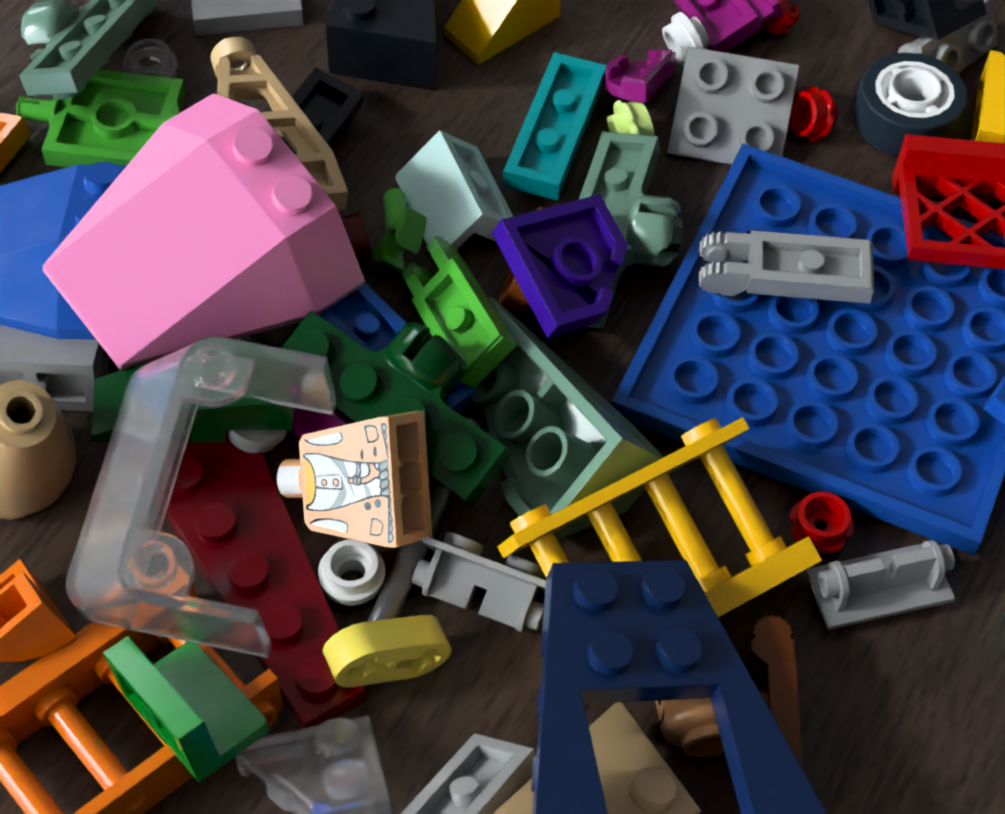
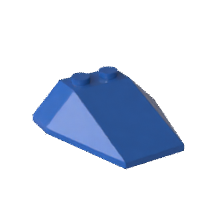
M100 162L93 165H74L0 186V325L56 339L96 340L43 272V264L127 165H116L109 162Z

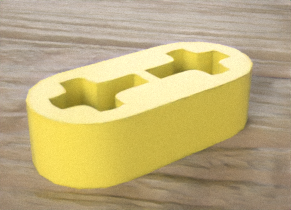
M417 615L353 624L334 634L324 644L322 651L336 684L341 687H357L422 676L441 666L449 658L452 649L435 616Z

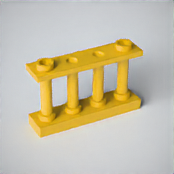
M744 417L722 428L716 418L700 424L681 436L685 447L554 514H551L547 505L543 504L510 522L515 534L498 546L503 559L530 546L544 575L547 577L553 563H569L554 533L588 516L612 562L642 561L612 503L645 487L681 556L688 562L717 617L724 615L822 561L809 536L789 546L785 545L781 536L773 537L728 455L724 445L750 429ZM699 458L750 549V552L746 553L745 556L751 566L733 576L730 575L726 565L721 568L718 567L668 475Z

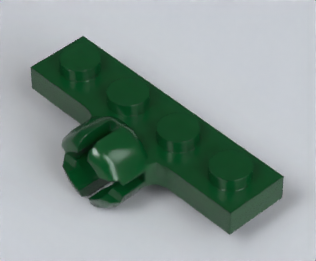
M311 310L282 346L293 347V378L355 423L400 413L424 411L428 476L473 507L512 454L506 446L447 406L448 394L466 372V363L454 346L440 335L432 337L427 334L430 328L416 322H411L403 325L386 348L374 352L367 350Z

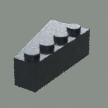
M334 0L326 22L329 73L436 91L434 0Z

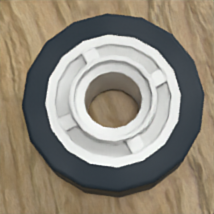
M897 53L884 56L868 66L860 81L854 106L855 125L864 140L879 151L896 157L899 156L905 134L955 139L968 104L967 86L957 71L939 59L918 53Z

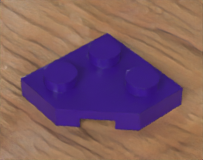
M598 194L500 220L492 231V235L546 337L551 338L598 323L608 312L613 296L611 288L615 274L623 263L628 246L601 195Z

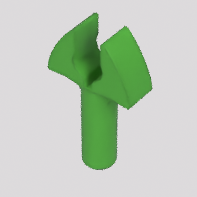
M392 188L383 195L386 232L371 252L374 260L397 272H403L405 270L403 253L406 249L416 255L418 254L426 228L427 217L407 206L406 195L402 190Z

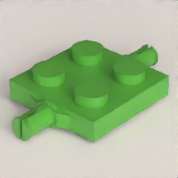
M99 69L86 83V88L76 96L66 99L53 98L52 100L19 96V101L16 103V116H22L24 120L49 123V130L41 149L46 165L71 167L74 165H93L100 162L128 165L165 121L181 112L186 97L184 80Z

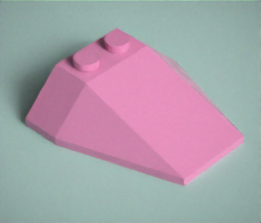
M214 93L165 121L43 264V272L120 370L301 322L311 310L320 315L362 287L365 282L334 202L258 109Z

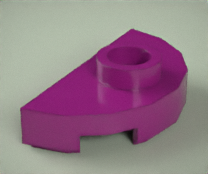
M648 50V60L630 63L626 54L619 55L607 63L605 69V89L616 97L646 103L676 71V52H672V50Z

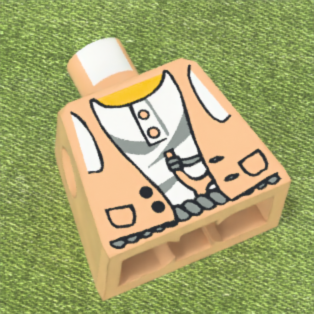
M424 411L383 416L304 434L299 441L300 459H286L278 468L277 485L280 493L285 498H303L304 523L311 531L392 548L421 541L424 536L432 537Z

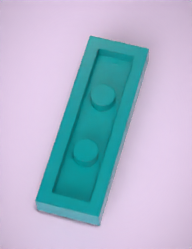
M556 52L553 53L503 170V187L558 201L604 86L607 65Z

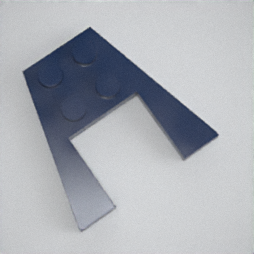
M686 560L552 564L546 577L540 656L543 657L542 685L538 691L536 718H539L537 753L533 759L531 791L534 792L532 814H608L584 704L701 698L711 699L741 814H825V810Z

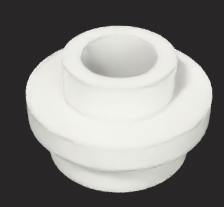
M678 12L671 17V23L662 28V34L668 49L676 52V61L682 67L685 64L688 46L701 49L710 46L708 34L702 23L695 16L688 19L684 13Z
M352 539L343 540L333 545L324 554L318 567L319 584L324 594L332 601L348 606L360 605L372 600L381 591L386 577L385 564L381 555L369 544ZM348 571H358L364 575L362 578L354 581L341 579V576Z

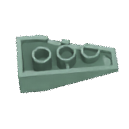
M492 297L489 298V301L517 346L474 389L475 394L472 401L479 404L482 408L489 429L487 434L506 446L512 454L502 467L506 479L501 482L506 501L519 517L543 504H546L551 514H554L664 458L630 421L500 302ZM645 487L613 502L612 505L617 514L620 515L627 512L644 492ZM588 516L554 534L557 540L593 525Z

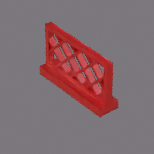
M905 134L893 171L892 185L893 193H900L908 260L1005 269V248L994 247L981 238V236L993 230L1005 239V204L995 211L984 203H1005V144ZM925 196L942 197L946 199L936 205L932 201L927 199ZM961 207L979 220V222L968 228L949 213ZM933 224L953 238V240L950 242L923 240L922 231Z

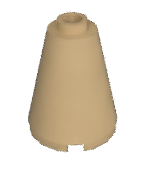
M14 380L0 385V519L13 520L47 508L56 502L71 481L76 465V444L67 421L46 390L33 382L25 380Z

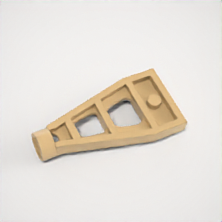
M229 37L217 43L211 52V63L218 79L217 95L234 101L266 99L272 111L261 112V114L278 135L286 139L295 151L296 157L334 202L338 211L346 210L348 190L333 150L262 57L257 55L253 43L243 37ZM242 60L246 62L238 68L233 69L230 67V64L234 61Z

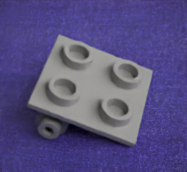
M688 46L667 155L731 166L742 144H746L782 157L799 65Z

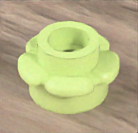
M618 100L614 103V114L607 117L609 132L655 136L651 117L643 102L630 101L622 103L621 100Z

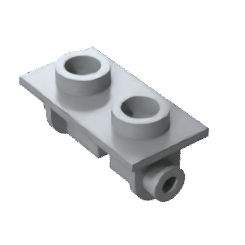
M984 0L986 15L940 40L920 36L912 43H906L901 46L898 53L924 54L943 61L957 71V73L961 72L998 45L994 0Z
M446 532L443 542L427 536L423 537L422 543L432 551H435L431 562L421 559L413 574L412 584L422 587V595L431 596L468 610L475 589L479 587L487 590L478 612L479 615L516 628L517 631L522 633L526 627L536 631L540 629L543 622L544 604L537 602L540 592H545L546 580H543L544 573L540 565L514 555L507 557L505 565L480 556L484 547L482 544L451 532Z
M934 540L840 562L833 561L826 565L808 568L805 571L828 630L950 603L955 600L945 576V571L953 570L955 566L952 549L948 544L938 545Z

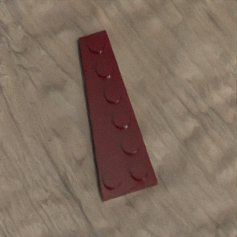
M227 430L225 443L118 442L264 671L270 669L278 678L281 697L305 735H309L366 701L365 687H341L337 685L322 651L324 644L340 630L262 452L252 454L238 449L230 441Z

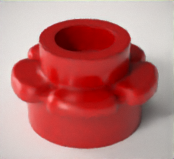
M813 86L806 91L794 94L788 123L790 131L798 137H806L811 143L819 142L821 137H827L838 120V107L831 93L828 90H821L819 87Z
M820 491L807 495L802 501L793 506L789 515V520L793 523L790 533L794 541L798 542L809 536L817 552L824 555L833 554L843 549L845 545L844 540L851 538L854 531V523L848 505L839 496L829 492ZM815 523L824 524L826 529L820 530L816 528Z

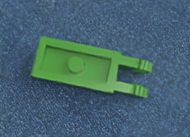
M435 236L426 247L439 268L434 277L425 268L414 262L405 268L402 275L414 296L411 301L426 326L430 328L431 335L443 337L454 346L465 361L466 372L460 378V382L475 389L517 344L457 250L447 240Z

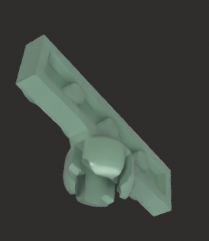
M39 0L23 14L21 37L28 45L46 43V47L44 49H37L33 54H30L29 58L32 62L19 75L27 96L52 94L55 99H66L81 93L92 76L110 61V56L116 49L133 35L132 31L140 22L154 12V7L160 0H90L81 7H76L66 0Z
M602 131L579 199L600 194L628 246L623 263L615 274L611 288L613 296L608 312L598 323L587 327L604 328L621 273L627 266L637 264L641 267L664 269L672 266L677 258L678 253L672 251L679 250L682 242L683 221L677 216L681 212V205L670 197L647 195L660 155L658 136Z

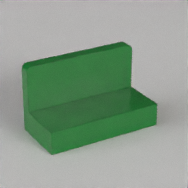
M128 636L103 652L124 696L199 783L269 732L270 728L265 716L195 641H187L154 665Z

